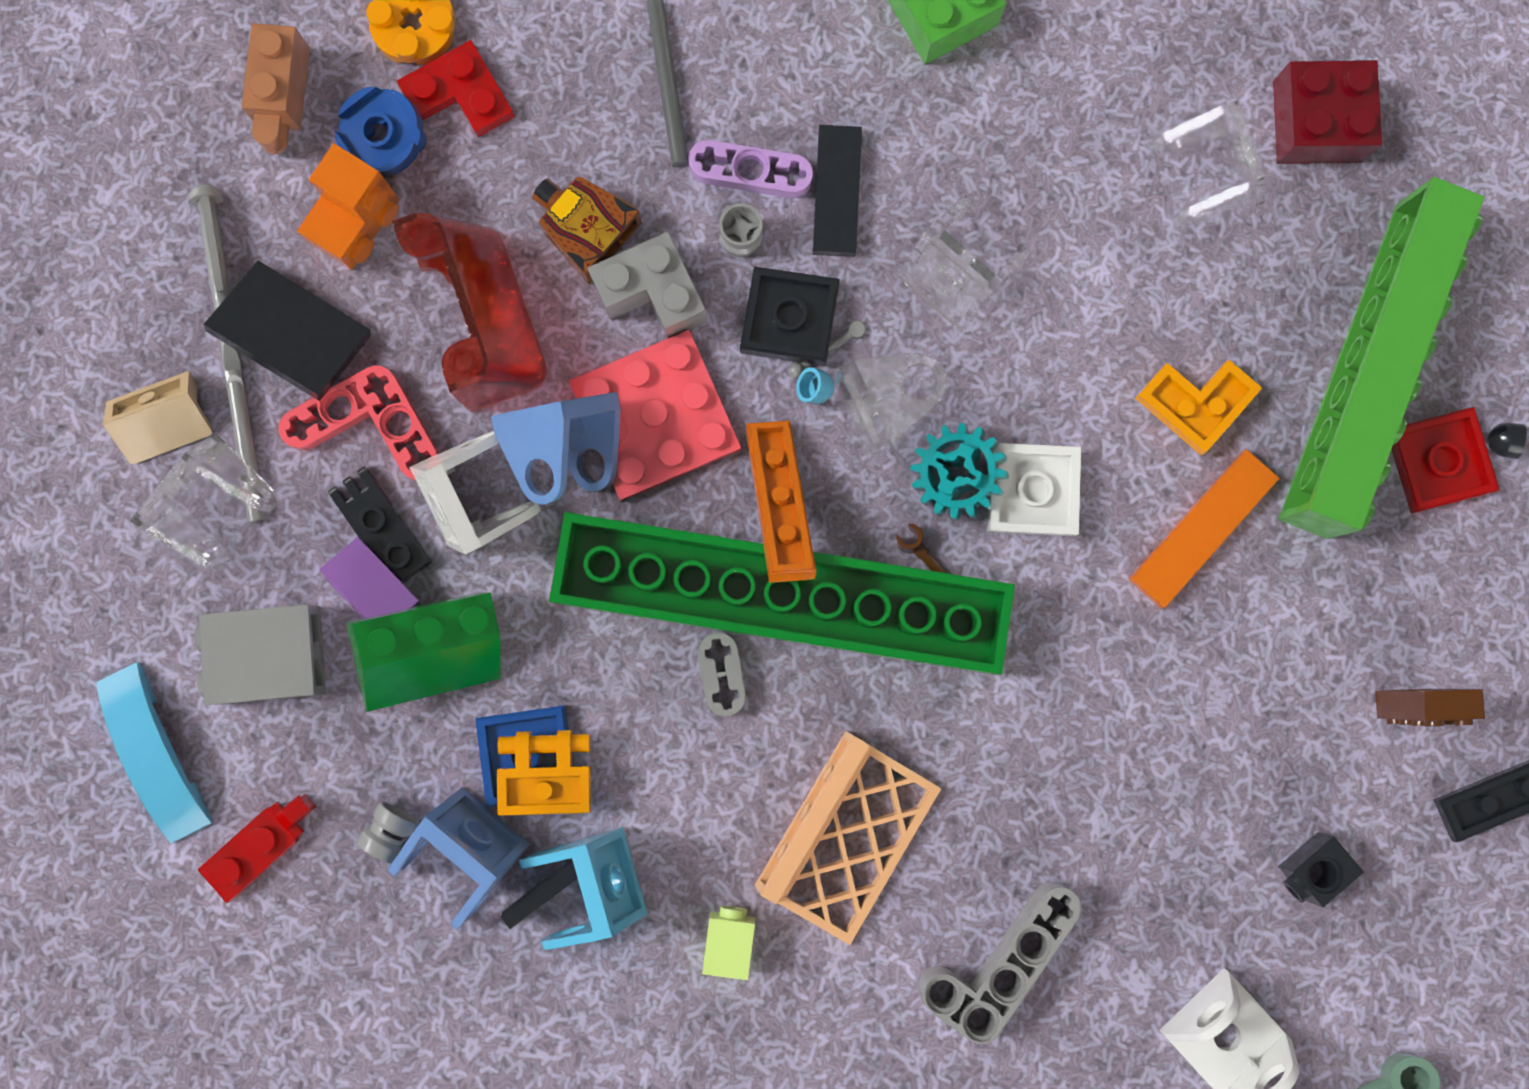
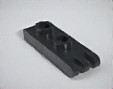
M363 466L357 472L361 480L366 484L365 487L360 489L354 479L349 476L342 481L351 494L349 498L345 499L343 492L336 486L328 490V493L359 539L403 584L433 562L368 468Z

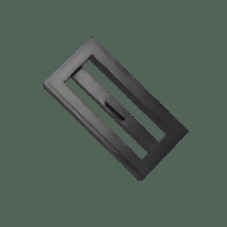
M569 860L502 912L500 917L509 929L513 928L578 879L573 860Z

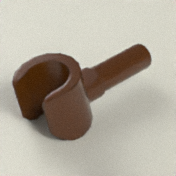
M908 524L911 532L918 537L914 544H905L896 535L897 545L901 551L908 554L914 553L931 571L947 573L923 545V534L917 525Z

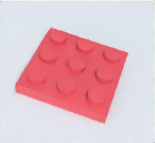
M686 330L569 380L576 399L614 392L618 394L621 413L618 465L613 486L621 502L741 451L739 441L690 330Z

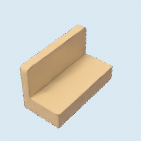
M190 371L109 400L105 405L103 426L130 464L142 462L212 435V425L197 403L198 386Z

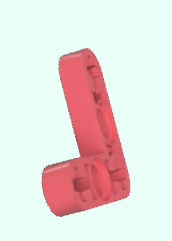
M374 365L365 368L331 387L320 401L311 398L288 411L279 422L278 431L281 439L287 445L297 450L306 451L315 448L371 416L400 470L405 476L414 481L416 480L409 467L415 462V458L409 448L405 446L399 451L398 446L411 443L420 434L422 440L413 442L417 450L424 456L430 454L432 457L439 454L398 378L383 366ZM374 377H378L382 381L388 380L389 383L384 386L385 393L392 402H395L398 397L401 402L385 406L382 399L376 393L368 392L373 388L371 380ZM339 397H347L352 405L350 414L345 419L334 420L329 413L332 401ZM385 407L380 413H378V408ZM315 409H318L320 417L329 425L326 429L319 423L306 429L308 437L304 440L291 434L297 430L295 425L297 420L309 424L318 419L313 414ZM398 413H406L411 419L409 431L402 436L392 435L388 428L391 417Z

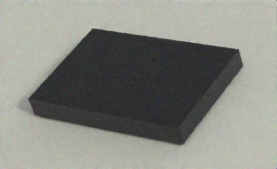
M259 260L203 324L206 332L318 401L322 399L371 336L369 328Z

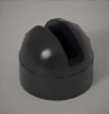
M1501 423L1495 426L1488 435L1490 450L1501 457L1519 459L1526 443V426L1517 423Z

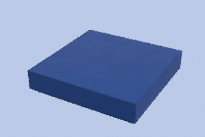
M566 705L475 718L486 808L497 806V769L515 768V754H498V737L516 736L517 731H531L532 735H557L558 730H569ZM556 753L532 754V767H557Z

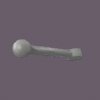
M859 320L853 321L849 325L847 332L830 343L828 354L852 338H861L866 331L864 323ZM794 362L789 366L788 373L793 379H798L801 372L813 364Z

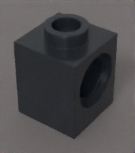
M1320 832L1312 836L1278 866L1287 877L1283 884L1294 898L1301 903L1307 901L1322 908L1364 873L1334 836ZM1320 861L1323 866V874L1317 882L1313 883L1310 878V869L1314 863Z

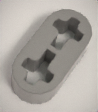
M714 632L707 635L701 641L698 648L705 699L713 713L719 716H731L740 711L745 703L746 693L736 642L729 635L723 632ZM716 639L721 640L723 646H730L731 655L724 657L725 672L717 673L715 660L713 658L707 659L705 655L706 650L712 648V641ZM727 676L729 689L737 690L739 693V699L732 701V708L724 709L720 702L714 703L713 694L720 692L718 677Z

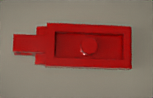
M306 794L303 796L298 795L285 807L279 801L275 802L272 806L265 808L197 870L226 904L232 902L300 841L299 837L305 831L298 823L317 806Z

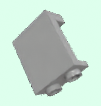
M305 604L199 614V625L195 629L194 637L196 648L201 652L202 670L199 671L197 676V686L200 695L204 697V705L326 695L320 606Z

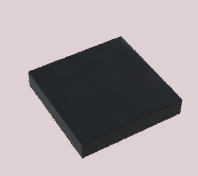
M754 266L740 343V353L826 366L840 279Z

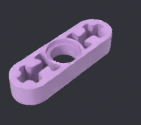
M713 140L698 142L689 153L690 172L697 181L704 184L786 198H799L805 195L812 184V166L806 158L800 155ZM706 153L714 154L715 162L727 164V156H734L731 163L732 176L725 175L726 166L715 164L712 165L710 171H704L702 163L698 162L697 159L704 160ZM746 160H756L762 165L763 173L755 180L744 179L738 172L740 164ZM770 163H777L775 173L789 174L791 167L798 168L799 176L805 177V179H798L796 186H791L787 184V177L774 174V183H768Z

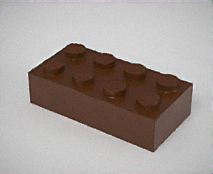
M1483 689L1375 691L1377 718L1387 719V724L1425 727L1473 725V719H1485Z

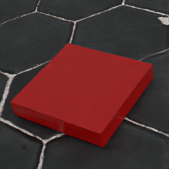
M1475 407L1409 423L1406 425L1401 439L1392 446L1391 450L1411 514L1500 491Z

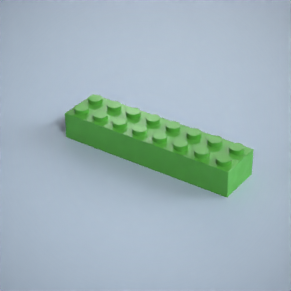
M1432 177L1396 204L1278 520L1325 539L1361 531L1362 528H1365L1370 523L1376 509V504L1372 501L1377 487L1384 483L1391 469V461L1388 460L1392 446L1401 439L1406 429L1407 421L1403 417L1408 403H1411L1416 398L1422 385V378L1418 377L1422 365L1430 358L1437 345V337L1433 335L1438 322L1446 316L1451 307L1453 297L1449 295L1453 281L1461 275L1466 266L1468 256L1464 252L1467 243L1474 237L1482 223L1483 215L1479 214L1485 196Z

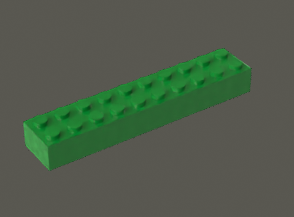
M564 512L549 602L586 610L970 672L1002 675L1015 584L813 552L816 565L815 579L769 583L764 546L761 543Z

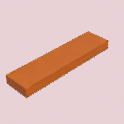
M790 421L747 423L746 437L769 583L815 579L816 565Z
M1247 449L1241 451L1128 580L1160 609L1165 608L1280 478Z

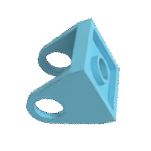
M623 827L543 850L519 859L520 868L526 869L572 858L590 922L567 928L542 938L543 950L589 943L613 937L648 914Z

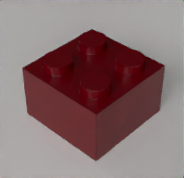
M1378 60L1290 61L1273 81L1277 164L1362 163L1382 146Z

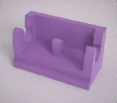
M358 537L319 569L327 582L362 618L416 607L420 603Z

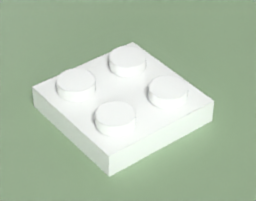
M999 443L993 453H1004L1006 455L1007 461L998 465V468L1007 471L1009 479L998 480L997 485L1005 492L1003 496L992 494L989 497L993 508L988 510L987 532L1054 536L1079 535L1081 447Z

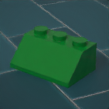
M491 592L474 593L346 622L366 712L501 679L500 633Z

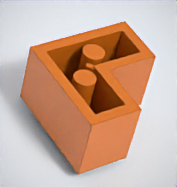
M333 143L308 179L321 196L297 229V232L309 244L352 270L357 262L363 263L370 256L374 247L373 239L380 228L388 227L393 222L398 212L397 203L400 199L378 170Z

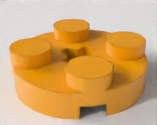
M373 0L367 6L366 16L369 20L371 36L380 51L392 61L415 63L416 65L427 64L442 56L452 44L456 19L450 0ZM410 13L412 15L421 14L422 16L418 19L421 26L416 30L411 26L403 29L401 26L405 23L404 17Z

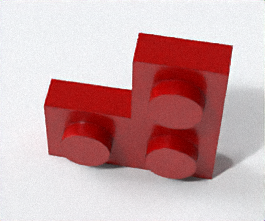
M472 40L465 42L396 81L403 95L418 109L422 121L458 102L477 137H480L515 117Z

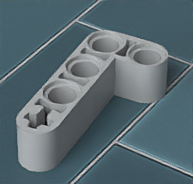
M1048 881L1041 884L1034 891L971 984L943 966L928 968L921 975L918 990L926 1007L968 1040L976 1044L992 1042L999 1036L1078 921L1081 914V903L1078 896L1058 882ZM1052 897L1060 900L1065 905L1061 912L1053 910L1048 905ZM1039 916L1053 927L1048 931L1039 922L1035 921V918ZM1031 931L1039 932V946L1032 952H1022L1020 949L1022 937ZM1000 971H1014V981L1009 988L1004 990L994 988L995 976ZM940 980L951 982L952 990L946 999L934 1000L929 997L930 989L935 982ZM974 1009H987L989 1017L984 1025L980 1027L967 1025V1018Z

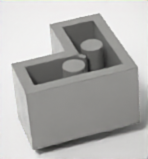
M668 231L587 268L610 320L650 302L667 338L707 323L706 310Z

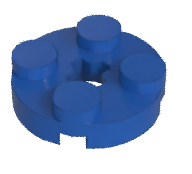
M363 88L352 94L339 111L338 117L341 118L339 132L335 130L336 144L378 170L383 178L396 175L408 168L427 143L426 135L423 132V121L418 109L409 99L393 89ZM378 122L383 126L388 125L387 136L382 141L377 139L372 142L371 137L375 135L373 126Z

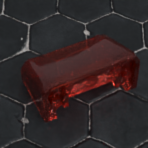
M424 212L413 213L392 220L399 244L405 253L417 259L422 272L430 269L438 271L444 275L450 285H453L470 334V338L452 344L443 354L441 361L442 371L449 392L466 409L474 412L539 388L546 379V362L506 246L499 233L491 227Z

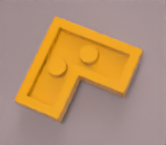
M1231 360L1224 362L1200 390L1171 365L1166 363L1138 393L1135 399L1201 456L1212 447L1260 392L1262 387Z

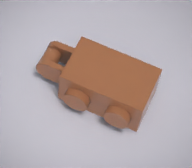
M251 23L241 108L253 120V138L267 153L277 155L282 153L288 145L289 129L301 130L310 47L296 27Z

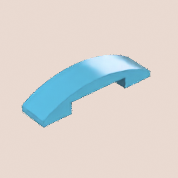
M136 662L96 682L103 716L119 759L144 807L170 843H174L214 823L196 783H189L153 706L158 701L140 662Z

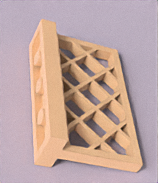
M845 731L754 886L762 897L776 905L778 903L851 945L941 788ZM869 756L883 763L887 782L864 788L860 772ZM892 769L904 777L894 780ZM855 782L857 790L849 792ZM914 782L926 789L916 807L901 810L896 787ZM889 789L894 812L871 818L866 795ZM859 797L864 821L841 827L837 814L840 805L844 801ZM911 816L905 826L903 818ZM896 820L900 836L895 845L878 849L873 826ZM832 821L834 829L826 831ZM866 828L871 851L848 857L843 834ZM836 837L841 860L817 866L814 850L819 841ZM888 855L882 865L880 857ZM873 859L877 871L872 884L855 888L850 865ZM809 860L811 868L803 870ZM843 868L848 890L824 896L819 874ZM813 876L818 899L800 904L787 896L797 880ZM865 894L859 905L857 896ZM851 898L854 915L844 930L830 921L827 905ZM821 907L822 916L811 909Z

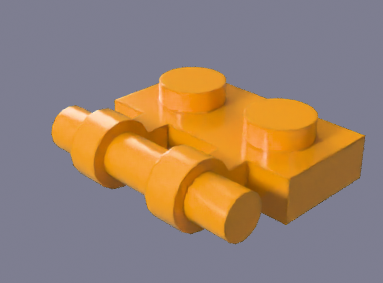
M558 730L557 735H532L531 731H517L516 736H499L498 754H515V768L497 769L498 816L590 813L591 766H573L572 762L573 753L590 752V734H573L572 730ZM556 753L557 767H532V754Z

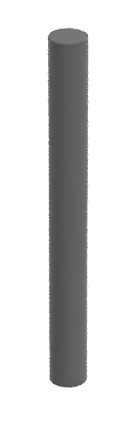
M647 0L672 167L687 166L689 160L664 1Z

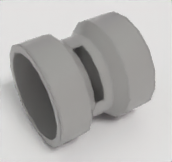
M736 203L727 207L721 214L719 220L720 242L724 250L738 258L754 254L760 248L763 240V223L759 211L751 205Z
M380 801L373 812V823L369 828L363 829L356 843L362 850L373 857L392 864L401 851L405 838L411 836L420 823L414 816L399 807L385 801Z

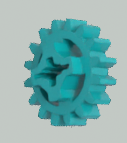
M965 423L959 424L957 433H953L947 425H943L941 428L943 437L937 439L933 435L928 434L926 438L930 447L927 450L916 448L915 452L922 458L921 464L911 465L910 470L919 474L921 478L914 481L912 487L917 491H926L920 499L925 506L936 501L934 506L935 514L942 516L947 509H950L951 518L959 521L962 511L966 510L968 515L975 519L978 513L977 506L982 505L991 510L993 505L989 497L992 494L1003 496L1005 493L997 485L998 480L1009 479V473L998 468V465L1007 461V457L1004 453H993L999 445L994 437L983 442L985 431L978 426L971 435ZM960 444L957 450L946 454L941 453L949 446ZM981 451L984 453L988 463V476L980 472L978 462L981 458ZM944 464L959 468L964 465L975 480L967 476L965 478L961 476L956 478ZM932 468L938 471L941 480L937 487L939 489L938 492L932 482ZM974 489L979 491L968 499L959 500L962 493Z

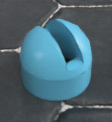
M812 367L806 368L801 372L796 384V392L799 399L811 404H823L832 397L835 391V382L831 375L824 370Z

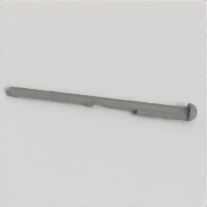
M199 184L190 191L188 203L198 206L200 211V225L215 311L230 293L219 222L216 215V204L222 203L224 199L216 187L210 184ZM219 340L248 523L266 521L240 352Z

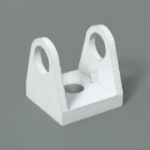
M494 431L409 467L447 545L465 555L524 523L541 511L539 504L531 501L480 522L478 519L470 523L448 474L456 471L455 466L497 445L499 442Z
M1226 969L1221 970L1159 1030L1212 1089H1264L1266 1084L1281 1072H1284L1282 1078L1270 1089H1291L1298 1079L1300 1070L1292 1040ZM1230 1024H1233L1236 1029L1234 1042L1227 1047L1217 1046L1214 1037L1225 1030Z

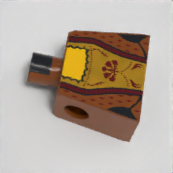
M579 176L564 191L547 178L537 186L532 195V199L547 210L539 221L544 235L589 285L592 279L587 268L614 256L642 224L637 208Z

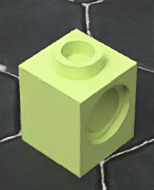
M720 906V912H710L702 974L748 980L755 917L747 916V909L736 906Z

